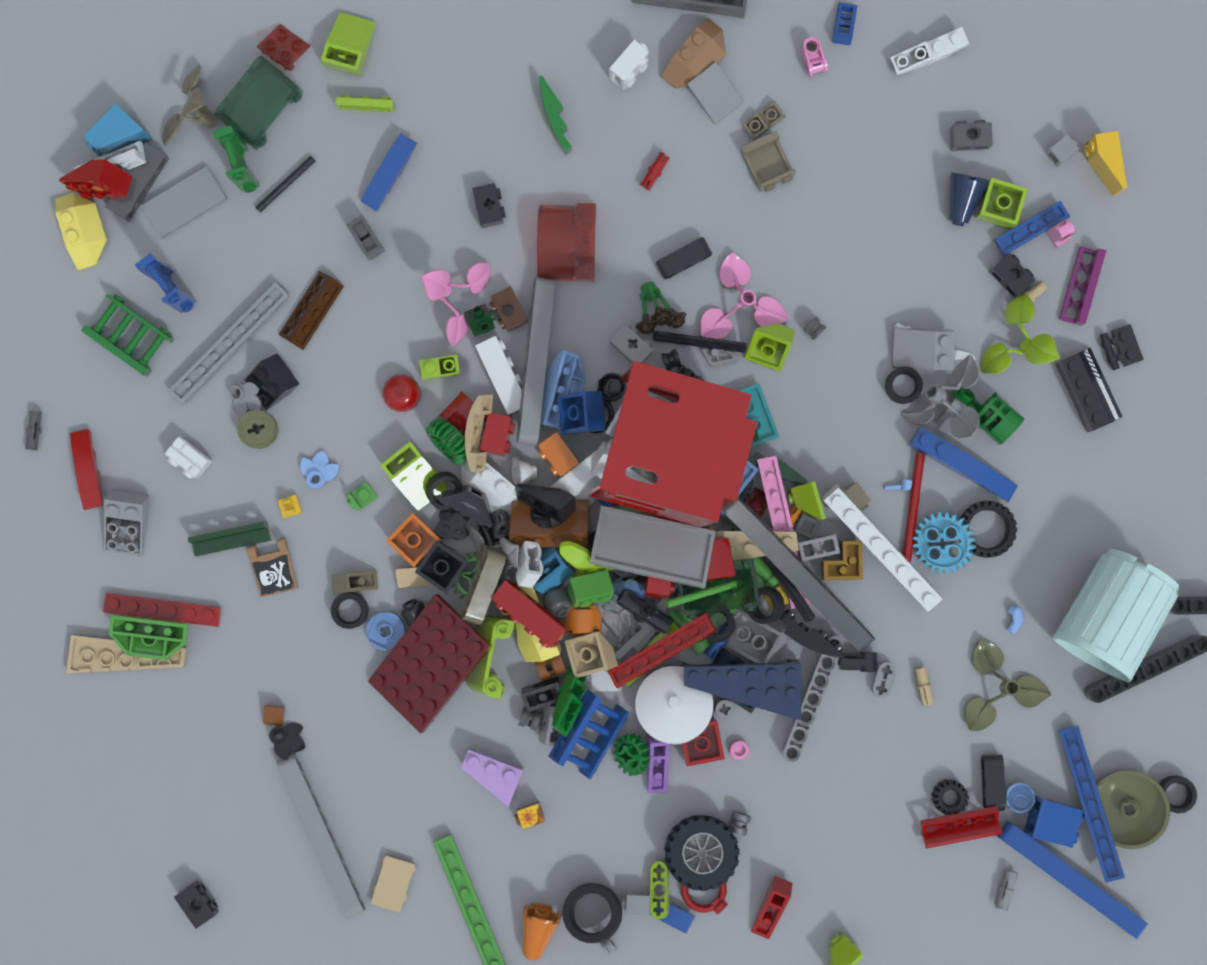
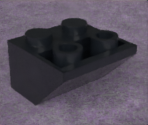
M278 353L260 361L244 379L246 383L252 382L259 387V392L256 395L260 398L261 404L266 410L291 394L299 385V382Z

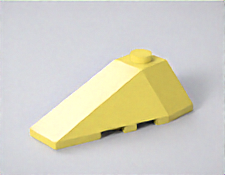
M519 586L542 605L534 586L532 588ZM520 622L516 623L518 647L525 662H543L560 655V643L554 648H546L539 642L540 639L536 635L528 634L524 630V625Z

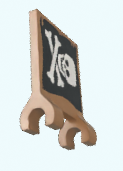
M286 538L277 540L279 548L277 552L259 556L256 545L247 548L260 597L298 588Z

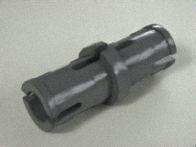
M29 411V423L25 431L27 432L25 449L38 450L39 434L42 432L40 429L42 412Z

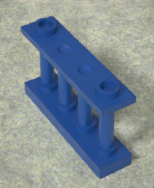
M151 253L135 264L141 273L158 283L166 294L161 299L165 304L181 313H186L194 307L193 304L197 301L180 290L170 278L174 271L169 265Z
M586 689L580 700L583 706L567 737H564L562 734L559 736L548 757L561 766H564L566 761L580 766L578 771L591 780L629 712L616 704L614 710L601 704L602 698L593 691ZM595 710L610 716L604 726L590 720ZM586 727L600 733L595 743L580 737ZM576 743L590 750L585 760L571 754Z

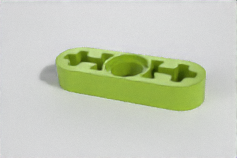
M661 861L653 863L650 869V913L656 919H664L669 914L670 871L667 864ZM659 865H661V868H664V872L661 873V879H665V882H655V878L659 879V873L655 871L656 868H659ZM659 884L663 885L665 889L664 894L661 896L655 893V887ZM655 898L664 899V902L660 901V907L664 908V912H661L660 916L658 912H655V908L659 907V902H655Z

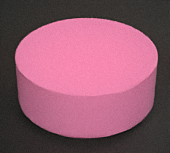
M735 740L731 743L729 752L733 758L742 760L747 757L749 747L744 741Z

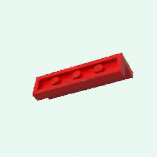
M994 806L921 820V835L925 849L1001 835L1002 828L998 819V807Z

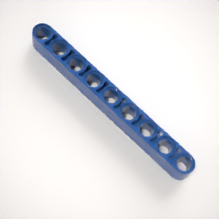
M1008 820L1002 827V834L997 835L998 838L1131 936L1138 939L1148 925L1147 922Z

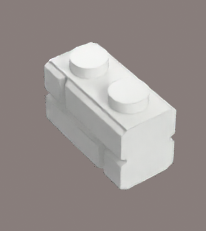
M180 436L165 453L169 457L167 461L175 467L179 465L183 468L182 473L190 479L193 477L200 478L212 463L210 458Z

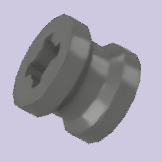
M816 316L803 331L808 332L811 335L810 338L814 340L827 327L821 324Z

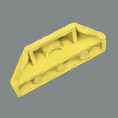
M74 192L55 198L57 220L66 249L77 270L97 265L107 242V237L96 203L82 198Z

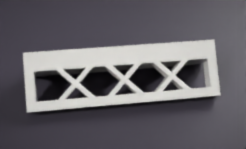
M141 141L96 158L105 159L123 171L146 163L143 143Z

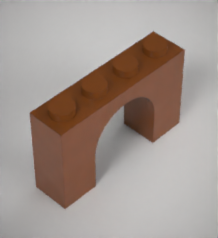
M575 500L576 511L563 524L553 528L537 526L532 522V507L521 501H512L509 529L510 542L519 545V548L525 541L536 542L540 547H559L560 543L565 541L589 547V500Z

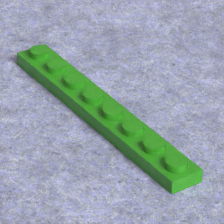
M452 834L435 840L433 842L483 964L506 965Z

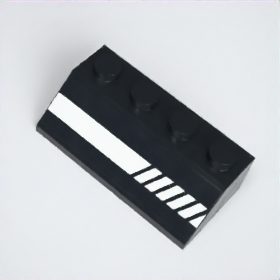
M1091 347L1055 363L1087 432L1099 429L1123 417Z

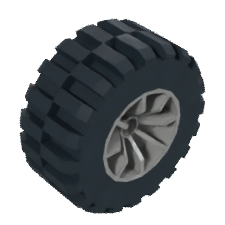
M693 815L681 820L668 834L666 845L664 846L665 862L672 876L683 886L695 891L714 890L728 882L729 877L735 873L734 870L739 863L738 855H740V849L737 845L738 841L730 827L721 820L708 815Z

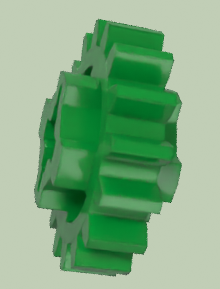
M635 733L621 736V738L617 739L618 743L614 744V747L617 749L613 752L614 755H617L615 762H619L618 768H623V773H628L629 776H637L647 771L646 766L650 765L647 759L651 758L647 754V751L650 749L644 746L646 741L641 742V736L635 737Z

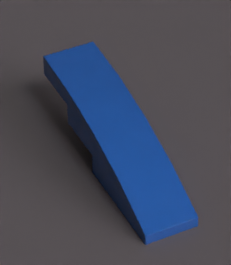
M400 133L360 200L362 203L375 211L379 210L386 195L390 193L397 178L401 176L418 144L417 142Z

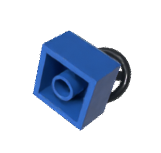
M582 391L558 396L561 434L602 433L608 429L614 419L613 406L609 401L604 400L602 391ZM605 406L607 407L609 412L607 422L605 419Z

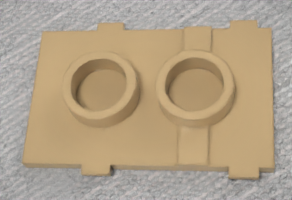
M386 855L381 862L383 865L377 885H374L373 888L374 894L371 904L400 913L403 903L407 899L408 895L406 893L416 867L414 863Z

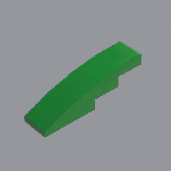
M541 75L539 83L546 116L556 140L566 155L572 151V147L563 135L568 131L567 125L559 115L563 112V106Z
M571 665L558 695L552 726L564 737H567L583 706L580 699L587 688L583 684L587 675L575 677Z

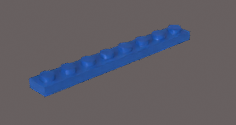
M1079 725L1061 729L1059 733L1105 883L1124 879L1123 868Z

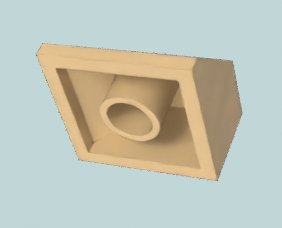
M600 631L565 640L573 674L577 678L618 666L613 647Z

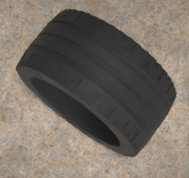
M597 883L580 885L571 891L564 902L562 911L563 922L568 932L577 940L585 943L603 942L612 937L621 924V902L617 895L605 885ZM590 893L599 894L604 897L611 909V919L608 925L602 931L596 933L582 930L574 917V908L578 900Z

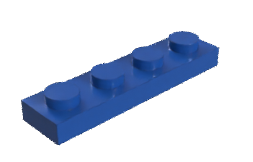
M1060 200L999 236L994 242L1002 255L1005 256L1063 220L1068 219L1070 215Z

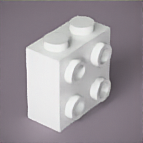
M633 40L609 68V79L623 91L627 87L631 88L639 72L642 74L649 66L647 64L649 61L647 46L642 42L638 43Z

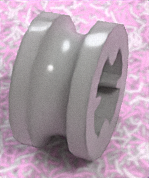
M611 938L600 942L608 955L611 954L612 950H617Z

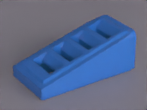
M838 3L833 43L851 45L857 5ZM841 11L850 12L852 15L843 14Z

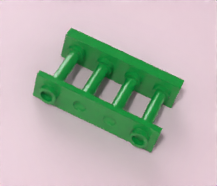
M231 125L212 131L215 140L226 150L232 170L225 172L226 176L242 192L250 193L255 191L256 187H260V184L248 171L243 156L244 152L249 151L247 143Z
M107 293L105 297L112 301L95 326L89 327L84 325L81 331L136 371L148 377L152 371L147 368L149 360L164 339L171 343L174 339L170 337L171 333L165 328L161 327L158 329L124 305L125 300L117 294L112 296ZM119 306L127 314L112 335L105 338L101 335L103 332L101 330ZM135 317L143 324L126 348L123 347L121 349L116 346L117 340ZM150 328L158 336L143 357L136 360L132 357V351Z

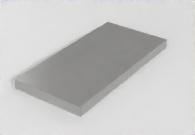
M601 505L589 564L704 589L706 587L716 531Z

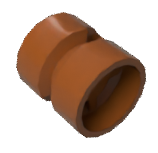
M561 652L560 655L543 662H535L542 682L552 679L553 675L561 676L567 674V668ZM550 663L552 669L548 670L546 664Z

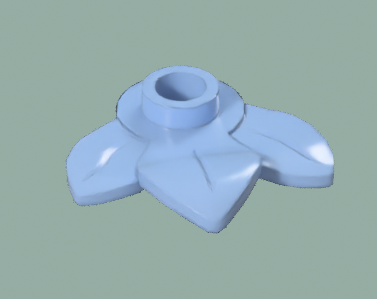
M321 451L313 457L312 461L302 458L300 469L306 476L307 484L317 489L322 487L325 481L333 480L336 477L339 465L329 464L326 453ZM316 475L320 478L317 483L313 481V477Z

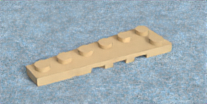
M713 530L716 531L714 539L729 538L733 561L766 556L740 530ZM772 530L792 552L799 551L796 531Z
M71 635L66 673L185 667L187 648H180L167 660L127 656L114 639Z

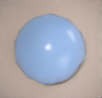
M1022 782L1014 783L1007 789L1006 804L1011 811L1024 814L1033 809L1036 799L1035 793L1029 785Z

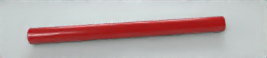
M916 453L902 553L910 563L925 454Z

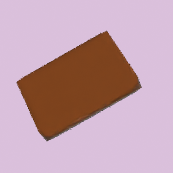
M264 705L263 724L283 726L285 707Z

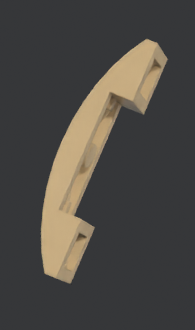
M493 394L479 395L472 405L467 419L465 452L469 469L473 473L485 471L487 452L481 451L480 447L484 415L491 414Z

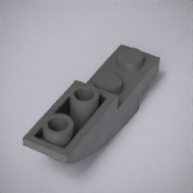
M656 598L653 602L657 609L665 613V601L668 598ZM637 622L642 628L638 630L636 627L628 635L630 639L625 643L621 641L614 647L616 650L614 652L615 656L619 660L632 647L639 652L652 638L656 629L646 622Z

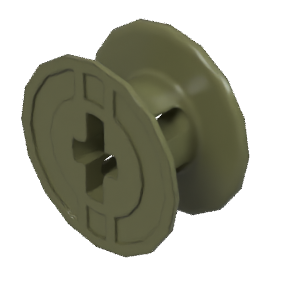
M248 411L238 421V437L248 447L264 449L271 446L277 439L279 432L278 423L273 416L264 411ZM256 426H265L264 429L259 430V434L256 432L251 433V431L256 429Z

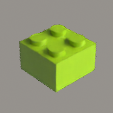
M990 178L982 195L976 219L1013 229L1018 224L1028 189Z

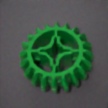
M441 417L431 421L429 426L426 427V433L438 451L455 464L459 465L467 460L465 438L460 431Z

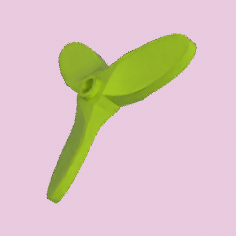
M565 541L559 545L561 556L578 569L572 578L603 570H614L589 564L591 552L579 544Z

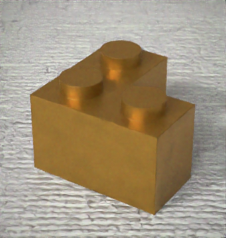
M840 541V561H821V580H863L862 541Z

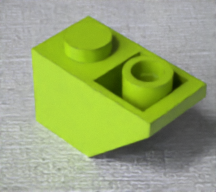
M458 355L419 360L421 376L424 382L460 374Z

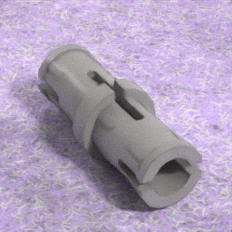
M1006 870L1003 884L999 887L1000 894L995 906L996 908L1008 911L1011 896L1015 893L1013 889L1018 873Z

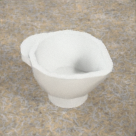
M518 457L512 458L511 477L515 487L518 483L528 484L531 480L537 478L535 464L530 465L526 461L519 460Z

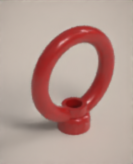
M726 883L719 886L718 897L708 905H700L694 902L689 895L688 887L681 884V895L684 902L696 912L708 913L714 911L718 915L728 905L725 901L727 894Z

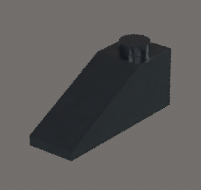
M520 483L516 485V494L519 501L559 523L565 521L576 511L575 496L560 488Z

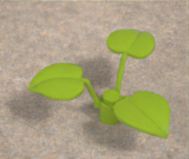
M1021 294L1019 297H1016L1005 310L1006 321L1011 325L1018 324L1026 340L1021 342L1020 350H1006L1003 343L991 345L985 351L981 361V370L984 374H999L1005 371L1011 363V356L1008 354L1010 352L1020 355L1025 354L1026 359L1032 364H1046L1060 359L1056 343L1049 334H1039L1032 340L1022 326V323H1028L1032 320L1035 311L1034 304L1028 295Z

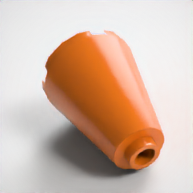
M531 903V906L527 907L526 904L523 908L522 953L528 960L535 961L541 958L561 920L560 912L557 910V913L552 911L553 907L549 905Z

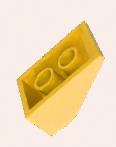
M1119 132L1095 134L1085 143L1084 155L1087 156L1089 164L1111 195L1116 196L1127 188Z

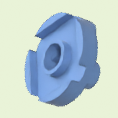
M616 578L612 583L614 593L611 599L617 600L625 588L644 601L649 597L643 596L644 586L632 579L627 578V581H621L622 578Z
M383 612L373 616L366 628L370 644L376 649L383 651L393 649L405 634L404 622L398 615L391 612ZM390 627L389 631H391V634L383 636L381 628Z

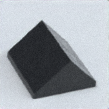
M436 540L415 573L447 594L468 564V561L456 549Z

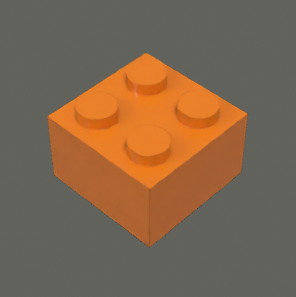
M557 432L538 445L540 450L537 452L544 462L546 460L550 462L551 466H549V469L555 477L559 475L562 478L580 464Z
M412 513L386 541L413 567H418L435 541L441 542L443 539L416 513Z

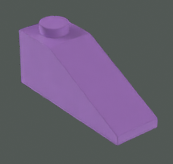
M646 733L645 748L650 749L647 751V754L651 756V758L647 759L650 765L646 766L647 792H667L669 744L657 741Z

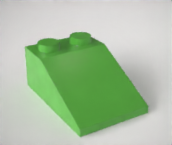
M608 570L570 578L566 594L571 601L572 607L580 606L583 608L595 602L605 603L613 597L614 588Z

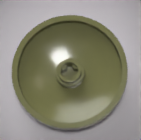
M1120 770L1107 775L1097 784L1115 846L1126 849L1143 848L1154 843L1162 836L1170 819V803L1163 787L1154 778L1136 770Z

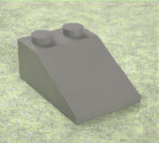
M894 328L892 367L953 370L955 331L952 329Z
M737 609L733 614L735 630L726 641V646L755 663H778L791 638L767 624L756 623L749 614Z

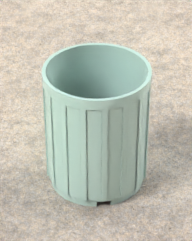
M1108 549L1106 554L1101 555L1052 639L1063 649L1087 664L1115 678L1131 682L1179 596L1177 594L1179 585L1170 576L1151 564L1145 565L1137 561V557L1123 551Z

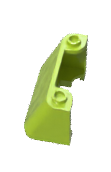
M485 615L482 624L476 625V630L493 646L467 677L466 683L471 690L492 698L501 699L505 686H502L501 681L497 679V675L490 674L489 671L495 638H509L516 628V622L513 620Z

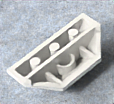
M467 460L461 464L462 486L470 485L485 493L492 514L494 511L502 509L507 511L508 516L511 515L512 501H519L517 499L516 487L487 462L485 471L475 473L470 471Z

